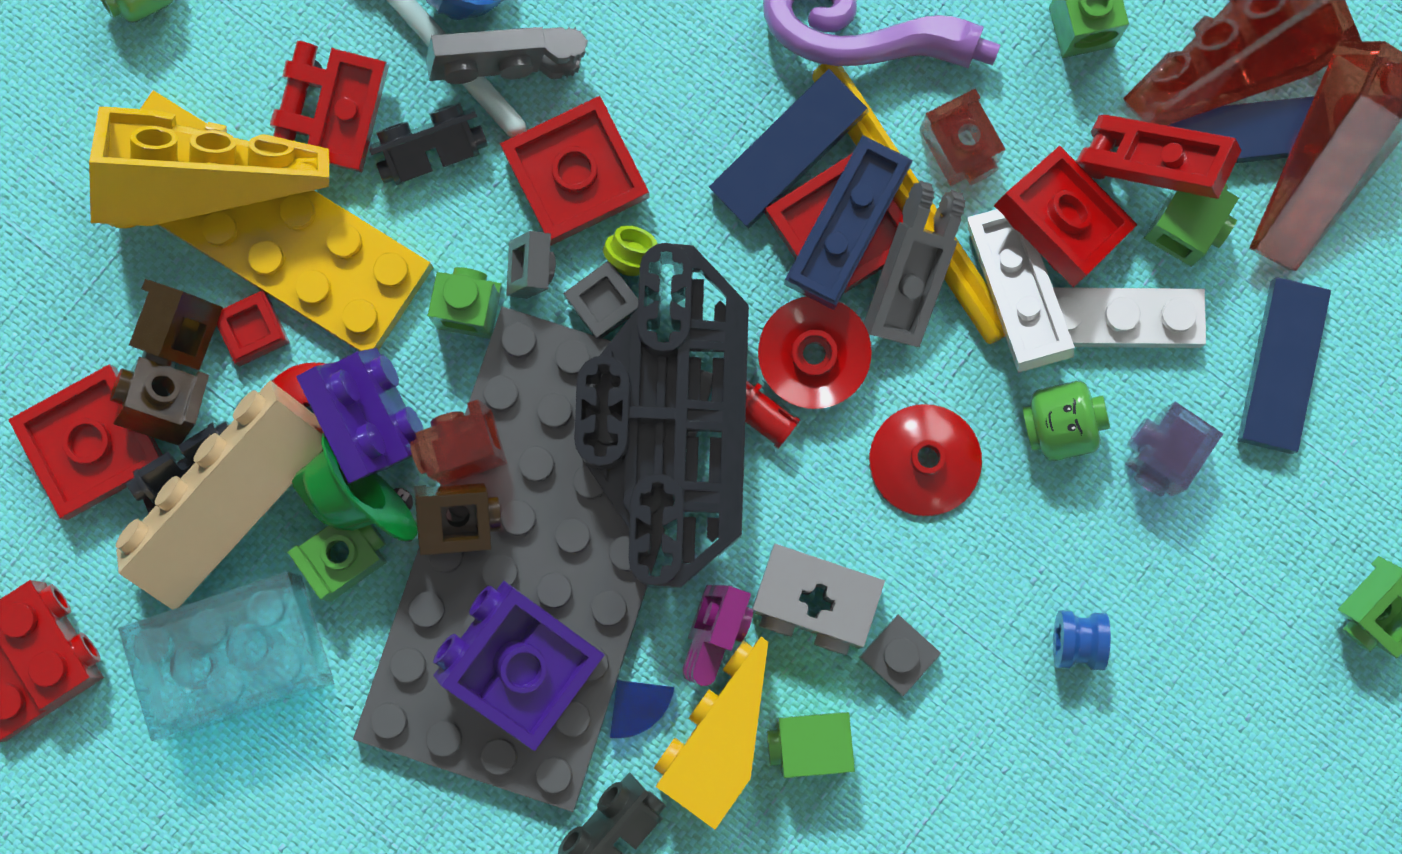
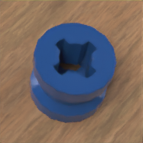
M1058 611L1053 633V657L1056 668H1071L1075 663L1086 664L1091 670H1105L1109 660L1111 644L1110 621L1107 613H1092L1088 618L1077 617L1072 611Z

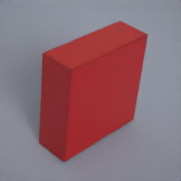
M264 290L227 306L221 311L217 327L234 363L239 367L290 343L269 296Z

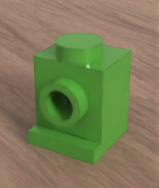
M455 267L453 274L437 272L427 316L436 329L491 339L502 284L486 281L487 274L470 268Z
M373 524L353 531L339 530L327 526L300 546L296 545L288 551V554L319 599L329 602L335 600L387 563L379 551L386 543ZM345 542L349 548L347 559L342 563H334L330 556L331 548L336 543Z
M1378 556L1371 563L1375 569L1337 610L1349 620L1343 631L1358 645L1368 652H1371L1378 646L1390 655L1398 658L1402 654V568Z

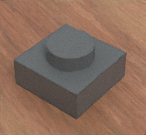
M528 231L509 241L506 296L528 299L548 290V284L551 283L556 268L555 255L550 251V233Z
M609 261L563 293L567 302L597 340L604 338L626 322L638 308V298Z
M898 614L858 658L900 696H904L939 657L941 652Z

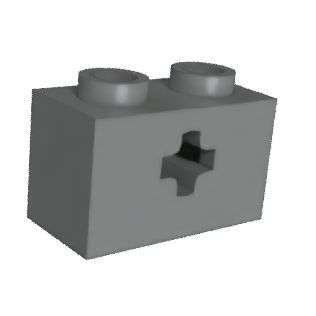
M774 544L752 609L754 614L762 616L759 624L760 627L792 637L796 627L816 634L814 645L847 655L850 646L858 649L864 647L885 580ZM815 587H819L824 590L823 600L831 603L829 611L821 610L813 618L807 615L808 605L799 601L801 593L809 595Z

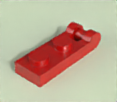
M1099 115L1091 130V135L1094 138L1089 147L1081 150L1076 163L1093 179L1101 180L1107 176L1219 199L1241 153V148L1236 138L1111 115ZM1114 147H1118L1117 152H1112Z

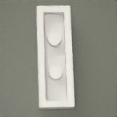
M997 209L968 217V231L1018 373L1073 358L1075 347L1041 254L1020 232L1016 231L1009 224L1008 220Z
M1053 288L1074 347L1201 348L1206 344L1205 289Z

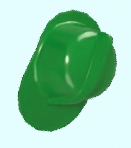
M323 432L321 440L323 451L299 470L292 480L293 488L312 514L323 524L339 530L353 531L375 523L388 535L400 541L411 542L417 536V525L411 511L402 498L377 473L348 483Z

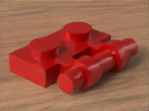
M297 41L292 61L285 62L282 78L286 79L287 82L280 109L273 110L270 126L275 128L273 136L295 141L296 134L309 136L308 144L329 149L330 165L362 173L389 65L382 60L331 48L327 68L314 67L318 46L304 41ZM308 86L321 88L314 118L301 115Z

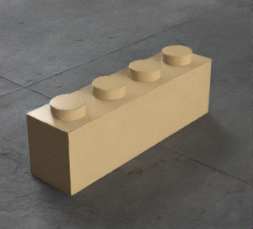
M271 380L259 393L253 390L240 401L233 413L234 420L220 436L214 433L200 445L194 456L195 463L181 479L177 476L172 477L159 491L155 499L156 506L142 521L135 519L129 523L116 542L119 574L173 611H176L290 487L295 474L323 450L321 444L323 430L315 414Z

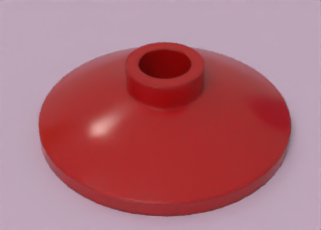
M807 296L786 303L769 318L761 333L758 346L760 369L769 387L786 402L806 409L829 408L853 395L867 376L872 355L868 331L860 317L850 307L839 301L835 310H832ZM809 344L820 345L825 351L824 360L816 365L808 363L803 356L806 346Z
M920 404L897 411L880 426L871 443L869 468L877 490L892 506L902 512L915 516H937L955 509L971 495L981 474L982 453L974 431L959 415L941 406ZM931 448L937 453L938 462L935 467L927 468L919 463L918 452L920 449Z

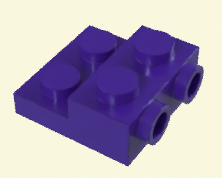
M377 348L357 351L338 362L318 365L296 376L348 483L386 470L427 449L422 440V437H424L422 422L411 407L405 406L396 388L399 385L398 374L391 361L385 355H380Z
M503 580L497 590L492 586H487L477 596L469 610V615L475 619L463 636L460 638L456 634H452L440 646L433 660V663L439 666L433 676L443 688L535 751L605 654Z

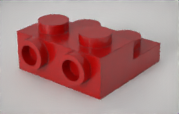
M29 580L0 599V742L8 741L104 678L96 663L101 661L98 650L84 633H76L66 615L71 613L69 603L61 591L53 584L47 586L45 582Z

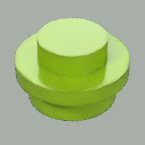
M621 226L616 229L613 235L606 239L603 254L617 272L627 276L640 275L642 257L648 249L658 243L655 237L644 229L635 226Z

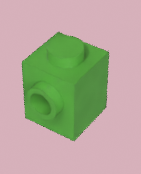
M1226 184L1219 199L1172 190L1143 239L1192 267L1207 253L1211 245L1220 248L1237 222V219L1229 214L1239 197L1227 191L1228 186Z

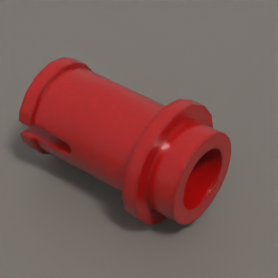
M747 381L745 422L774 443V446L779 449L797 426L800 419L792 416L760 391L762 387L760 383L753 386Z

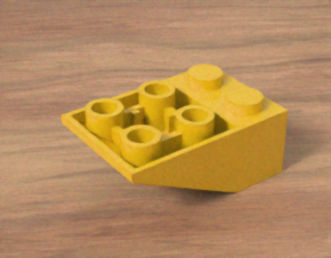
M760 637L753 647L744 640L722 670L731 678L720 694L717 695L708 689L688 719L697 725L685 743L674 738L654 766V769L662 774L655 787L713 829L718 827L751 779L768 641L763 637Z

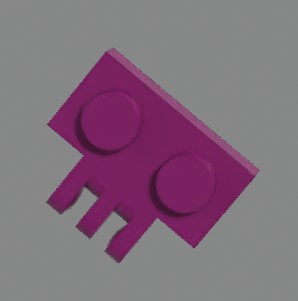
M706 585L688 636L692 643L682 670L683 676L687 681L701 686H708L714 682L725 650L732 651L735 641L742 642L748 633L753 618V609L747 607L751 593L732 586Z

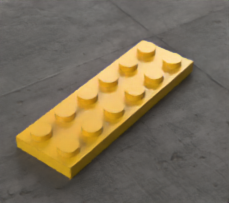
M154 90L140 108L176 114V125L204 131V126L207 124ZM315 190L158 225L260 290H264L268 295L358 351L377 348L379 351L434 268L431 262Z

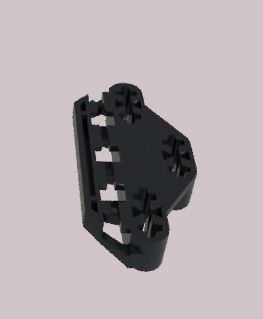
M661 243L647 250L640 264L638 308L603 352L584 363L579 370L576 386L574 432L576 450L630 529L628 558L631 571L638 581L647 587L655 589L682 588L712 560L723 554L742 536L749 305L693 245ZM671 264L676 275H673L671 279L672 301L670 302V317L672 328L676 331L670 334L669 342L663 343L658 342L657 333L650 330H656L660 327L661 285L659 275L657 274L661 273L662 265ZM693 272L701 273L726 298V305L721 300L715 305L714 321L703 320L704 279H693ZM647 297H649L650 299H652V300L654 301L653 303L649 304L648 306H647ZM685 299V308L677 303ZM690 351L724 352V358H713L711 401H700L702 359L700 357H690ZM608 373L611 374L614 384L620 385L609 390L608 408L611 415L607 417L608 433L611 439L618 441L617 446L607 447L606 456L599 457L594 447L587 444L588 440L598 439L600 422L596 414L585 418L586 407L600 414L599 395L596 388L590 386L591 384L600 383L601 375ZM622 410V421L612 416V414ZM688 431L722 432V438L710 437L709 482H697L699 437L687 436ZM661 488L664 489L667 499L675 500L674 506L664 507L662 526L664 530H668L677 524V541H674L666 534H662V551L664 556L673 557L672 565L662 566L660 576L654 577L651 576L648 566L640 564L641 556H649L652 552V536L648 533L638 538V523L653 530L651 509L649 506L642 505L643 499L653 497L654 489ZM685 512L719 513V518L707 517V538L713 544L695 559L696 517H685Z

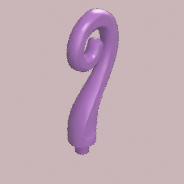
M763 0L764 18L769 31L776 40L794 54L821 64L859 66L910 56H928L968 69L972 59L993 66L1001 46L998 43L981 38L983 26L964 19L943 15L920 17L859 35H831L823 32H838L853 21L857 13V0H831L833 6L829 8H813L808 16L810 27L802 23L795 16L792 9L794 0Z

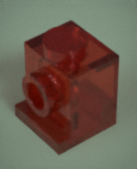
M976 89L927 112L919 129L950 186L964 179L968 181L969 185H972L991 176L999 169L996 163L1000 161L1006 150L979 102L981 97ZM965 130L970 131L976 144H963L959 140L958 134Z
M478 399L467 403L470 414L464 416V413L461 411L446 413L430 421V428L415 432L417 439L410 442V448L416 467L421 474L427 473L429 478L441 485H446L507 464L492 410Z

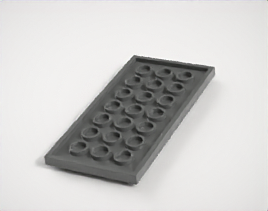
M503 306L501 307L440 485L485 483L488 497L498 496L501 531L490 532L491 550L420 555L418 548L353 740L574 812L647 590V586L638 581L630 569L628 558L630 529L576 450L574 440L576 386L579 370L586 361L599 356L611 341L603 338L597 340L594 335ZM701 370L700 401H708L712 390V373ZM608 373L601 375L600 383L591 384L590 386L596 388L599 395L600 414L586 407L585 418L596 414L600 422L598 439L588 440L587 444L594 447L599 457L606 456L607 447L617 446L618 441L612 440L608 433L607 417L611 415L608 408L609 390L620 385L614 384L611 374ZM622 410L612 414V416L622 421ZM688 431L687 436L696 437L698 432ZM661 488L654 489L653 497L643 499L642 505L649 506L651 509L653 530L638 523V538L648 533L652 536L651 554L646 557L641 556L640 564L648 566L651 574L662 544V534H665L666 531L662 526L664 507L674 506L675 500L666 498L665 491ZM451 506L446 516L452 522H461L467 517L468 509L465 506ZM503 580L605 654L535 751L443 688L433 676L439 666L433 663V660L440 646L452 634H456L460 638L463 636L475 619L469 615V610L477 596L487 586H492L497 590Z

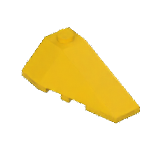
M99 106L89 160L91 223L109 224L116 228H132L137 225L154 226L329 187V149L265 134L255 136L250 141L234 138L227 133V126L208 122L204 126L203 131L176 125V114L158 110Z

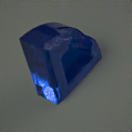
M617 680L610 738L632 737L652 727L668 709L675 687Z

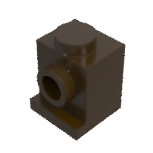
M145 279L141 289L147 291L148 295L129 346L142 350V358L175 369L176 364L179 363L200 370L223 307L175 288Z
M138 357L132 369L121 368L115 380L110 401L119 403L113 424L175 445L183 443L196 424L209 375L198 371L194 376Z
M485 483L426 487V485L414 486L420 555L491 550L490 532L501 531L500 506L498 496L488 497ZM451 506H465L468 509L467 517L461 522L450 521L446 514Z

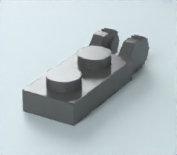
M543 27L431 35L426 57L429 81L445 80L450 84H464L475 80L477 77L501 75L504 79L514 80L524 78L532 72L541 71L550 79H560L562 76L568 78L570 75L574 76L575 72L578 73L579 64L585 55L588 40L581 33L582 30L578 31L576 27L574 29L570 27L568 29L563 27L544 29Z
M920 181L919 183H914V186L911 187V191L908 193L909 197L906 199L903 207V223L899 222L864 321V325L870 335L920 347L958 242L954 239L961 222V216L964 214L966 200H964L963 193L953 190L945 192L933 218V232L924 229L930 213V207L933 205L935 191H933L932 184Z

